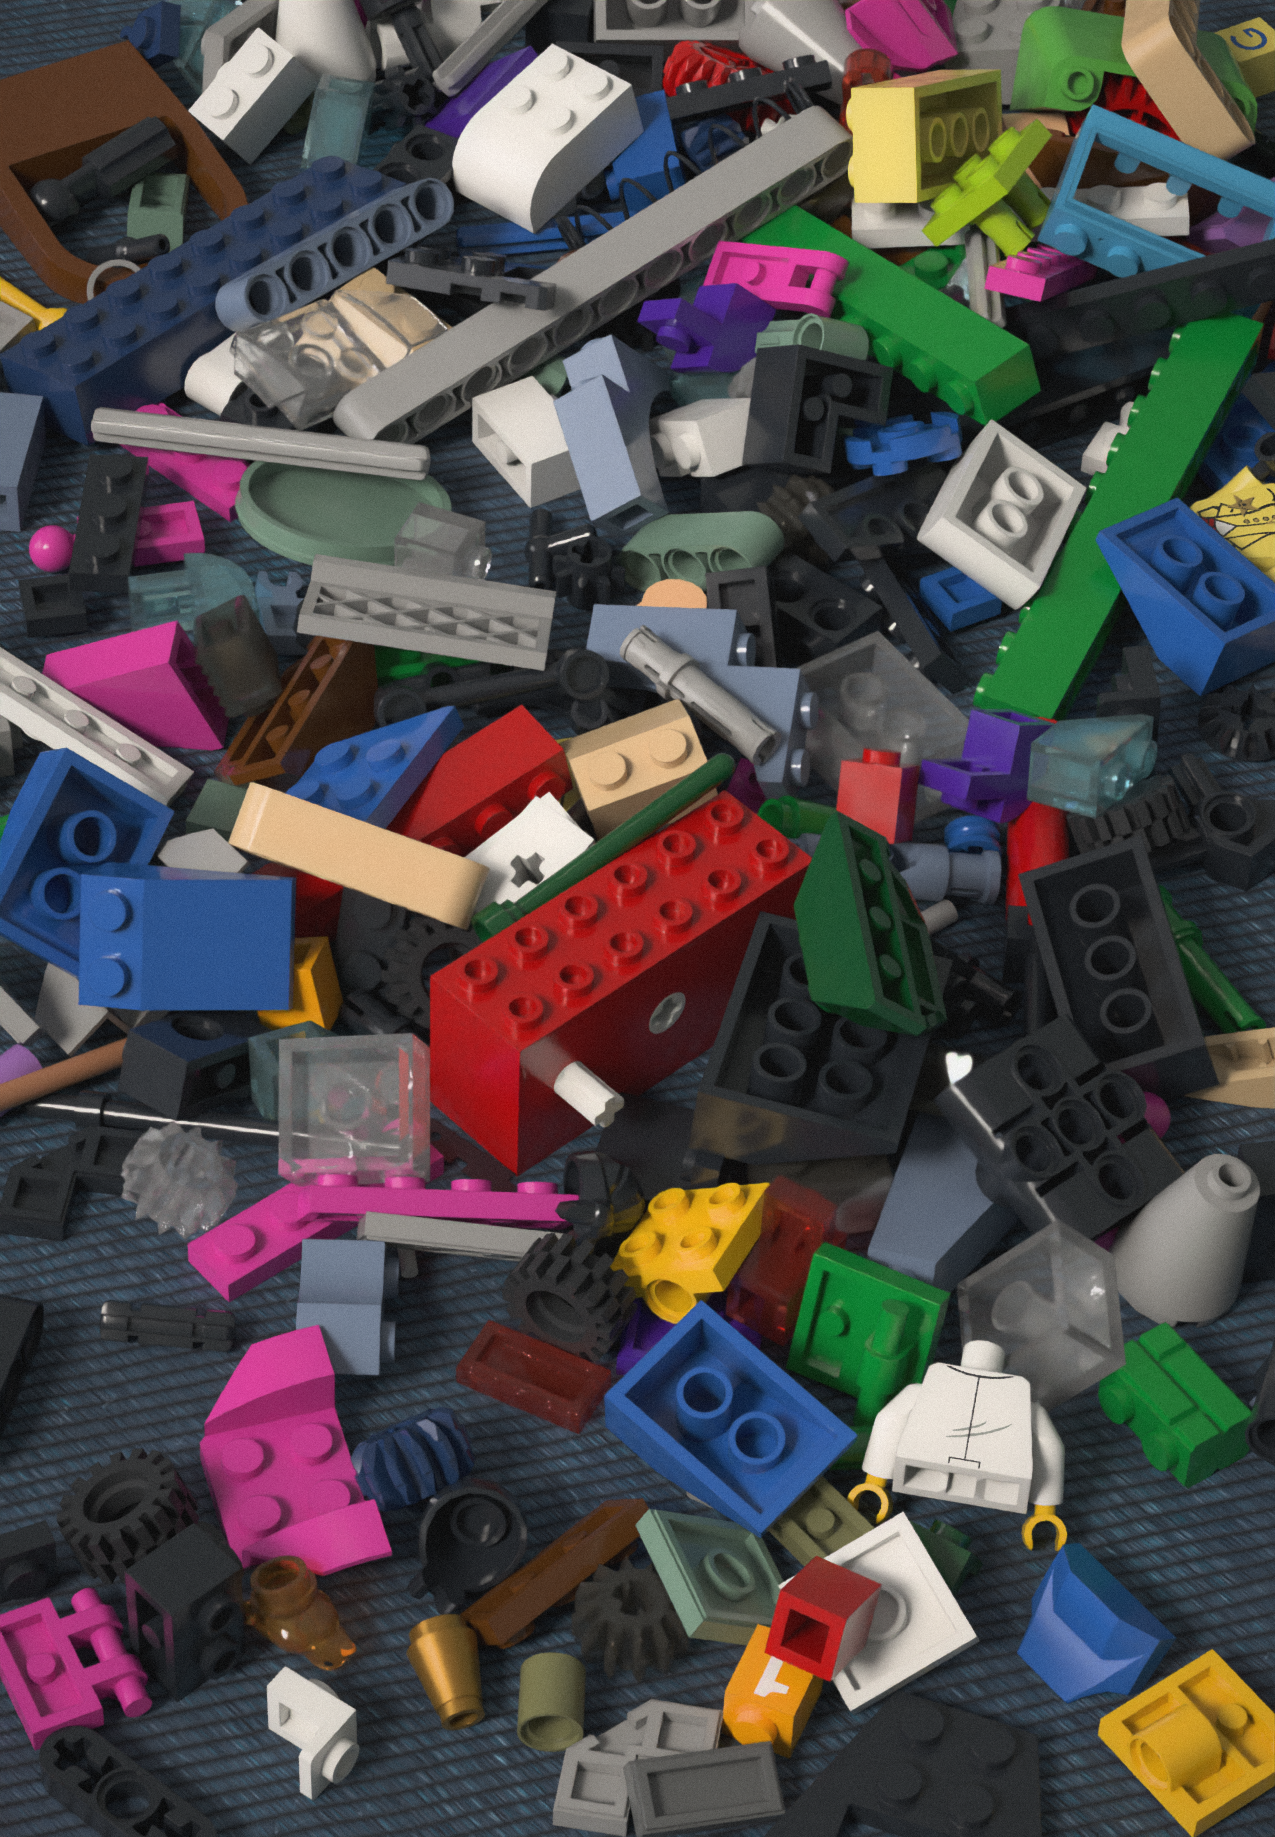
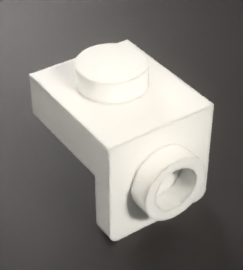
M285 1666L267 1685L268 1727L302 1749L299 1755L300 1793L311 1800H315L330 1782L335 1784L341 1782L356 1763L360 1750L357 1744L356 1709L341 1701L337 1694L322 1681L317 1679L307 1680Z

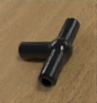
M155 234L137 239L134 237H123L117 240L115 244L90 250L87 255V262L101 265L106 261L121 259L140 265L149 262L159 255L167 254L170 250V242L164 234Z
M546 509L534 510L530 514L529 541L526 543L524 550L526 560L529 563L528 586L551 590L553 556H566L568 542L581 537L598 538L595 527L588 523L553 535L552 514Z

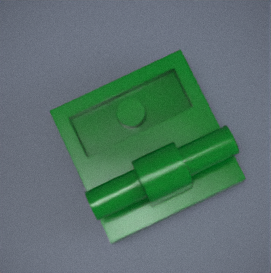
M824 1242L813 1254L786 1368L858 1398L853 1416L854 1425H874L877 1414L907 1385L923 1383L929 1366L933 1364L951 1293Z

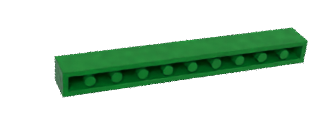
M1226 312L1176 326L1169 345V353H1171L1169 358H1158L1148 384L1150 392L1148 396L1140 394L1137 396L1127 422L1129 430L1127 434L1118 432L1114 437L1107 455L1106 465L1108 468L1106 472L1096 471L1093 475L1085 496V504L1087 506L1084 512L1076 510L1063 537L1065 546L1061 552H1056L1042 582L1041 590L1035 592L1023 604L1019 615V624L1021 626L1017 633L1008 631L1005 634L996 658V665L999 666L994 674L988 672L983 674L974 695L973 706L980 709H1011L1033 717L1054 719L1062 724L1064 723L1128 604L1095 539L1100 530L1177 497L1183 501L1256 365L1264 327L1263 323L1232 312Z

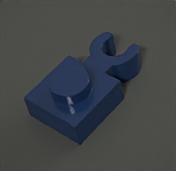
M161 1L138 13L133 27L125 26L120 32V38L129 40L153 70L179 57L181 5Z

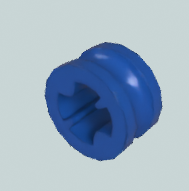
M968 815L951 821L945 827L944 842L947 845L948 852L981 855L983 850H993L999 852L1001 859L1002 851L998 843L1000 828L995 821L978 815Z

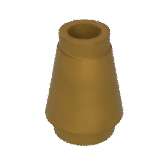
M456 1614L439 1615L420 1622L409 1633L411 1645L407 1649L406 1655L437 1715L440 1717L442 1727L446 1730H461L477 1724L485 1716L482 1706L483 1698L477 1633L467 1627L464 1617Z

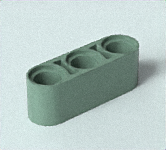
M760 512L670 514L652 521L638 531L621 550V566L626 568L625 581L639 591L646 592L647 588L654 583L666 579H681L692 582L701 588L702 591H707L705 573L758 566L767 567L783 550L785 541L779 526L770 517Z

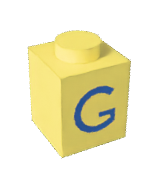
M1261 17L1215 32V34L1220 35L1229 44L1255 98L1275 91V30Z

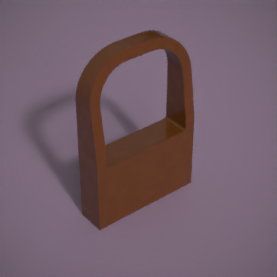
M129 40L0 79V227L46 286L60 296L80 304L88 301L87 283L92 272L99 265H94L77 258L60 244L27 195L28 191L38 181L48 178L63 179L82 167V157L148 116L150 118L156 116L167 127L177 147L178 157L172 161L183 174L190 176L192 186L221 221L229 217L234 209L248 205L241 184L197 121ZM149 262L137 266L142 269L146 267ZM109 267L105 269L95 280L93 287L94 297L106 291V288L111 283L126 279L135 272L127 267Z

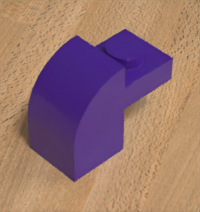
M738 283L699 286L693 305L683 298L644 301L637 322L657 334L656 341L659 344L676 351L670 368L673 371L686 375L725 373L741 370L756 358L757 333L764 331L768 327L770 321L774 318L776 309Z
M971 709L962 757L922 759L918 784L942 792L940 801L952 807L998 823L1008 822L1025 811L1038 794L1049 768L1058 725L1011 709Z

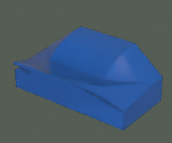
M1080 1543L1065 1544L1061 1547L1032 1597V1616L1017 1654L1064 1702L1069 1704L1086 1696L1104 1692L1123 1695L1140 1693L1176 1637Z

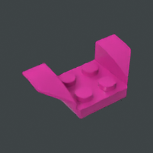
M860 0L845 10L847 31L883 67L908 72H926L935 65L939 64L941 66L958 55L951 10L944 0Z
M319 1325L294 1330L252 1344L204 1424L205 1436L200 1442V1460L222 1534L227 1544L239 1557L244 1571L281 1564L326 1576L358 1564L392 1556V1550L375 1499L364 1500L354 1477L356 1472L350 1460L351 1456L335 1409V1374Z

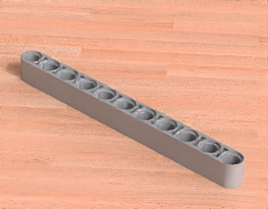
M812 106L803 110L530 279L557 283L554 307L542 311L525 308V303L504 301V303L493 302L347 393L337 404L334 411L333 420L347 437L414 444L470 409L473 397L508 385L714 255L718 241H738L848 171L849 161L853 155V135L822 107Z

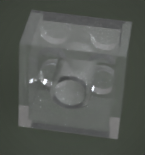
M413 1033L279 1039L278 1174L298 1187L317 1185V1177L326 1174L358 1176V1184L385 1183V1178L419 1177L424 1178L425 1182H430V1048Z
M1059 1219L957 1284L962 1354L965 1344L970 1341L983 1340L999 1345L1005 1352L1002 1373L1022 1376L1030 1382L1031 1402L1044 1407L1047 1413L1126 1365L1114 1255Z

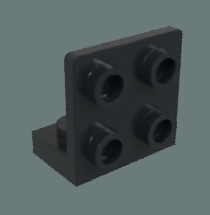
M623 1092L618 1093L624 1098V1106L614 1113V1122L603 1129L596 1152L610 1155L629 1165L643 1189L644 1209H648L650 1201L659 1192L671 1188L692 1190L714 1188L727 1183L734 1162L733 1159L688 1148L695 1110Z

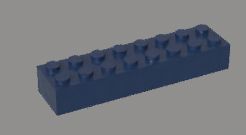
M330 155L317 159L307 170L290 180L277 183L267 194L248 205L234 209L229 217L209 229L194 233L189 241L167 254L151 259L146 267L126 279L111 283L106 288V291L82 305L68 309L63 317L39 331L25 335L18 344L1 353L0 359L9 393L43 396L46 428L90 446L96 442L91 431V421L97 408L105 407L136 411L144 405H156L185 386L187 373L200 356L209 353L236 333V331H232L223 325L215 309V298L223 285L391 190L407 184L385 176L378 171L369 170L350 163L337 156ZM375 226L376 233L379 236L378 229ZM333 247L335 258L338 260L337 252ZM291 270L292 279L297 286L295 274ZM357 276L337 286L336 288L330 290L329 292L323 294L322 296L316 298L315 300L309 302L308 304L302 306L301 308L295 310L294 312L288 314L280 320L275 321L274 323H277L279 326L284 325L285 323L289 322L301 313L305 312L306 310L310 309L322 300L326 299L330 295L334 294L335 291L343 287L345 284H347ZM249 294L250 304L252 308L255 310L253 298Z

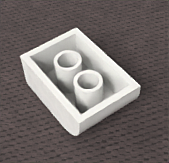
M551 44L482 107L466 125L456 145L452 161L453 183L456 192L535 234L644 132L632 84Z
M991 419L964 450L962 455L953 463L920 528L917 540L1016 610L1025 604L1040 588L1086 487Z

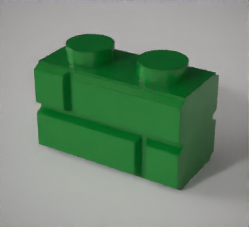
M1166 1322L1143 1333L1138 1341L1135 1342L1132 1339L1108 1352L1106 1358L1103 1359L1098 1398L1104 1413L1115 1424L1120 1425L1125 1422L1141 1440L1143 1451L1149 1462L1159 1471L1169 1470L1187 1489L1212 1476L1217 1468L1221 1471L1244 1458L1247 1452L1250 1451L1246 1443L1245 1431L1252 1411Z

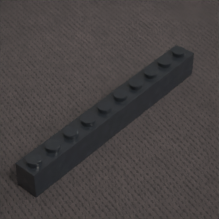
M1176 326L1034 362L1041 391L1000 418L996 423L1032 449L1038 450L1102 426L1105 421L1110 423L1120 419L1121 409L1126 403L1130 401L1135 402L1139 394L1148 396L1150 392L1148 384L1151 373L1159 357L1169 358L1171 354L1169 353V345ZM931 393L888 409L887 418L913 414L914 421L932 424L930 412L957 413L952 410L948 403ZM957 414L963 440L960 442L963 453L985 426L966 414ZM839 427L836 428L830 473L785 475L742 465L714 477H702L699 513L760 512L770 517L779 526L783 533L784 544L811 535L798 519V516L810 502L874 476L873 468H851V463H848L846 460L843 436L845 434L853 436L852 430L855 428L844 429Z

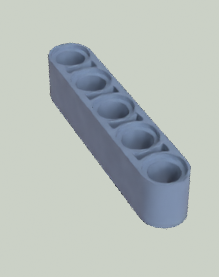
M430 177L391 190L227 282L219 289L215 298V309L218 318L225 327L236 332H244L280 320L443 227L450 221L454 212V200L450 190L440 180ZM375 226L378 229L379 236L376 233ZM333 247L337 252L338 260L335 258ZM291 270L295 274L297 286L292 279ZM249 294L253 298L255 310L252 308L250 304Z

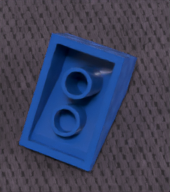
M1178 497L1099 531L1095 540L1158 659L1200 697L1275 662V583Z
M67 747L40 752L11 808L0 841V935L79 980L81 874L108 862L148 865L175 811Z
M108 862L82 873L78 1005L141 1011L290 1010L293 1008L296 878Z
M702 1300L604 1395L605 1427L657 1473L759 1538H762L858 1438V1435Z

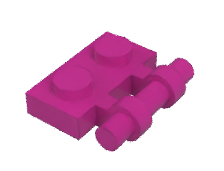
M85 1588L78 1591L71 1599V1604L76 1613L61 1619L49 1597L0 1615V1678L35 1751L41 1748L42 1743L51 1733L60 1728L83 1726L94 1729L104 1725L103 1707L99 1700L106 1697L119 1700L125 1715L128 1717H138L146 1713L152 1706V1701L144 1687L147 1684L148 1676L138 1656L128 1654L120 1638L123 1633V1626L114 1607L104 1605L95 1588ZM82 1647L94 1650L100 1663L83 1668L75 1650Z

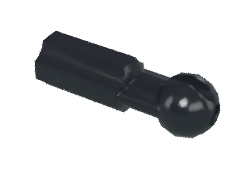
M148 116L82 157V167L63 179L48 178L38 181L28 191L27 195L52 232L66 230L76 221L79 208L99 196L103 198L114 197L178 157L176 143L171 138L167 127L156 116L153 118Z

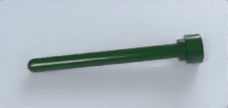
M724 753L715 755L514 903L508 899L501 904L494 901L471 917L472 926L482 943L637 846L731 777L736 767L734 759Z

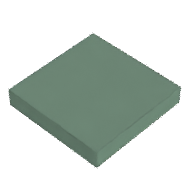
M649 1509L636 1523L635 1526L689 1638L748 1645L758 1624L771 1628L780 1593L778 1585L784 1581L762 1538L757 1537L736 1522Z

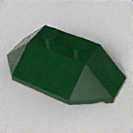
M836 811L826 822L793 904L811 1000L824 1011L832 1014L837 1013L863 1027L915 1036L939 1029L948 1020L928 928L906 880L889 860L894 855L885 836Z

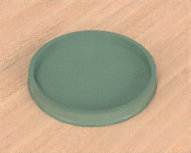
M255 461L243 473L239 491L235 498V509L242 527L253 539L275 553L312 566L315 554L406 568L422 563L437 554L447 542L452 531L450 497L441 484L430 475H427V478L424 480H413Z

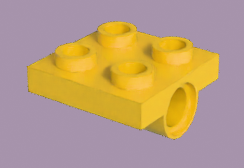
M727 1183L714 1188L692 1190L671 1188L659 1192L650 1201L647 1211L631 1235L620 1245L619 1252L610 1268L613 1271L623 1269L629 1277L624 1286L634 1287L636 1298L643 1297L651 1311L661 1319L677 1324L700 1300L706 1304L713 1292H721L726 1289L780 1206V1202L770 1183L748 1185Z
M1213 1649L1100 1719L1098 1736L1191 1837H1196L1275 1786V1713Z

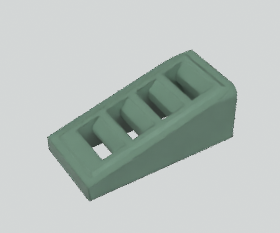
M152 172L133 184L128 208L127 237L137 239L155 234H164L170 242L169 252L184 243L190 176H187V174Z

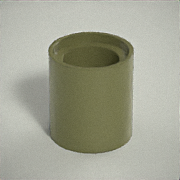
M547 1652L533 1655L521 1665L517 1735L526 1746L539 1751L559 1752L566 1750L569 1746L583 1739L586 1669L578 1659L563 1653Z

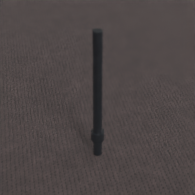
M82 1090L78 1096L51 1093L27 1102L26 1105L29 1117L75 1122L76 1128L80 1130L90 1125L99 1127L110 1126L403 1163H412L416 1153V1138L412 1136L207 1111L176 1122L146 1104L117 1101L112 1099L110 1093Z

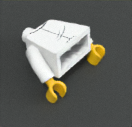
M970 1341L963 1348L960 1366L939 1362L930 1365L922 1384L907 1385L877 1414L862 1464V1470L867 1473L865 1483L853 1488L847 1497V1501L858 1510L859 1499L862 1494L870 1490L877 1493L882 1504L877 1514L876 1524L886 1521L893 1510L892 1496L885 1488L888 1479H893V1492L1026 1514L1029 1501L1035 1504L1034 1514L1027 1518L1022 1527L1021 1534L1024 1544L1032 1551V1529L1038 1522L1047 1520L1053 1523L1056 1528L1055 1551H1059L1067 1538L1065 1525L1061 1519L1056 1517V1505L1063 1503L1064 1444L1046 1409L1037 1403L1031 1402L1030 1382L1022 1376L1002 1373L1005 1360L1004 1350L999 1345L989 1341Z

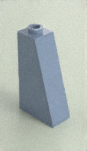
M919 1109L871 1239L867 1259L951 1293L1020 1218L1012 1208L1000 1207L991 1202L982 1193L977 1184L975 1174L978 1161L943 1114ZM1001 1133L996 1135L998 1139L1003 1136Z

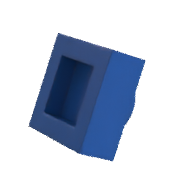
M956 567L921 578L919 595L950 632L1001 613L1002 600Z

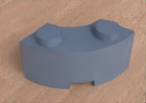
M302 1239L301 1277L297 1302L296 1330L319 1325L334 1374L380 1375L381 1363H395L396 1322L384 1321L385 1299L399 1298L400 1258L387 1257L385 1241Z

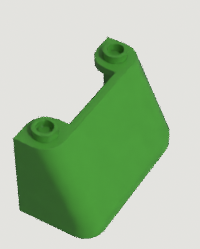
M1060 6L1042 7L1032 12L1026 19L1022 29L1010 111L1021 113L1041 112L1047 109L1068 112L1082 111L1090 107L1097 100L1102 87L1104 72L1137 77L1128 64L1122 50L1124 17ZM1198 30L1197 47L1244 114L1254 134L1257 119V102L1229 44L1220 35Z

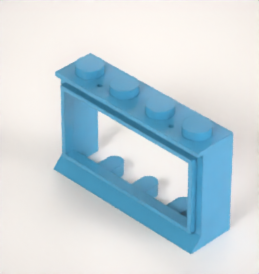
M1093 104L1072 142L1037 241L1054 247L1063 254L1077 257L1105 269L1121 278L1205 256L1073 199L1094 141L1118 151L1114 165L1122 173L1130 174L1135 172L1140 162L1169 173L1166 189L1171 194L1177 196L1185 195L1193 183L1221 196L1217 210L1225 217L1234 218L1238 216L1243 206L1272 217L1267 225L1262 241L1275 238V182ZM1260 304L1230 312L1252 319Z

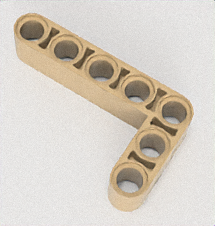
M1126 0L1121 42L1123 53L1133 72L1180 140L1224 161L1229 160L1255 144V136L1247 119L1196 45L1200 0Z

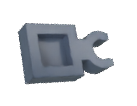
M266 571L258 572L254 590L256 602L253 619L264 654L295 656L307 655L308 653L307 650L296 643L297 636L293 630L297 606L305 599L299 598L302 579L297 572H289L286 586L274 585L269 581Z

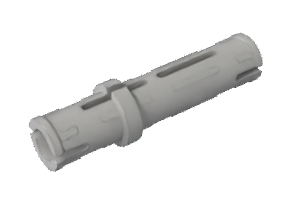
M642 625L640 629L635 628L625 638L620 647V657L650 678L656 684L657 693L664 699L673 701L679 698L682 705L691 711L694 716L724 740H727L754 765H760L761 761L765 763L773 756L781 742V733L773 729L765 721L763 722L750 709L708 678L700 670V664L695 658L687 653L680 654L673 650L645 625Z

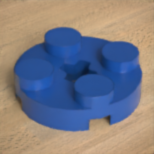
M930 412L932 424H924L923 421H914L913 414L887 418L886 426L857 427L852 430L853 436L846 434L843 436L846 460L848 463H851L852 469L873 468L875 476H886L908 470V460L927 456V461L941 462L958 458L962 455L960 442L963 440L959 416L951 412Z

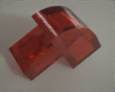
M779 1175L764 1191L760 1237L728 1284L726 1315L784 1346L795 1332L814 1252L824 1242L845 1249L848 1234L836 1228L838 1206L826 1200L817 1191L804 1188Z

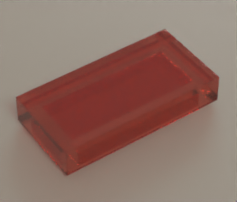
M488 1320L457 1365L456 1382L580 1434L611 1386V1370Z

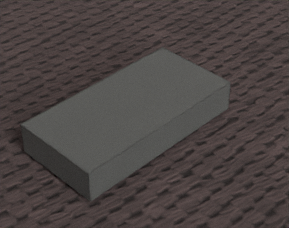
M771 1741L633 1760L623 1767L636 1837H667L779 1820L786 1812Z

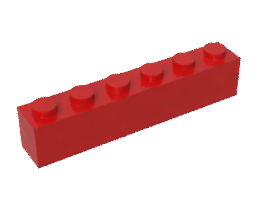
M520 705L442 754L387 826L386 830L458 856L466 857L520 815L536 796L542 798L550 792L558 801L561 796L574 789L564 749L523 705ZM272 862L252 873L296 878L295 938L328 936L329 943L335 942L344 886Z

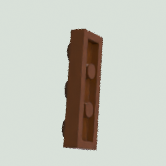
M644 1499L606 1500L461 1613L460 1616L464 1617L467 1627L477 1633L478 1645H497L499 1649H505L521 1642L535 1630L536 1625L533 1620L549 1607L555 1608L565 1605L581 1595L588 1587L585 1579L598 1568L617 1564L634 1553L639 1547L636 1538L640 1536L635 1525L649 1510Z

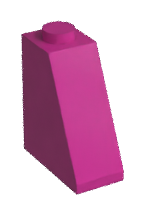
M178 620L46 655L43 675L153 746L211 751L224 747L232 705Z

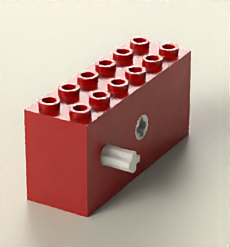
M724 790L430 976V1102L500 1163L514 1172L517 1177L594 1125L600 1124L603 1128L609 1126L614 1122V1113L624 1106V1098L618 1093L623 1092L639 1096L714 1046L760 911L796 920L793 904L812 857Z

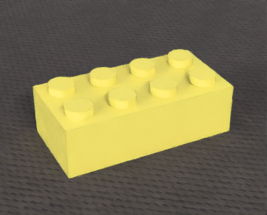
M1001 69L937 70L851 88V98L846 110L847 124L853 132V155L848 165V178L850 185L854 188L855 203H918L934 199L952 183L958 184L952 176L968 159L975 154H978L982 160L989 156L991 153L988 151V148L1002 134Z

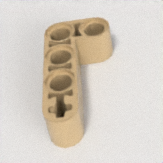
M253 782L249 784L228 841L229 845L253 856L290 869H297L465 930L469 928L471 917L474 914L490 870L489 867Z

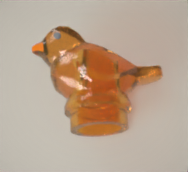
M291 1555L279 1556L262 1563L255 1569L250 1578L252 1588L251 1599L243 1601L246 1612L244 1624L255 1626L258 1632L278 1648L293 1654L304 1655L321 1670L332 1671L339 1668L348 1660L350 1655L356 1652L357 1647L350 1640L347 1631L340 1625L339 1615L330 1597L318 1589L315 1574L310 1569H307L305 1562L301 1558Z

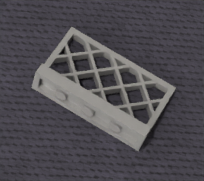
M315 554L311 581L299 614L297 632L544 671L556 591Z

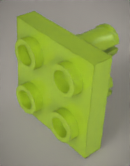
M1038 119L1034 120L1020 132L1013 126L1007 129L990 145L988 151L991 154L982 160L978 154H975L954 173L952 178L958 184L952 183L934 199L930 207L935 211V214L921 231L938 247L968 223L970 225L976 224L1002 250L1006 258L1008 255H1017L1018 251H1022L1035 236L1032 230L1044 221L1051 203L1049 198L1037 187L1025 171L1052 134ZM1012 210L1023 220V222L1026 224V226H1025V225L1020 221V219L1012 212Z

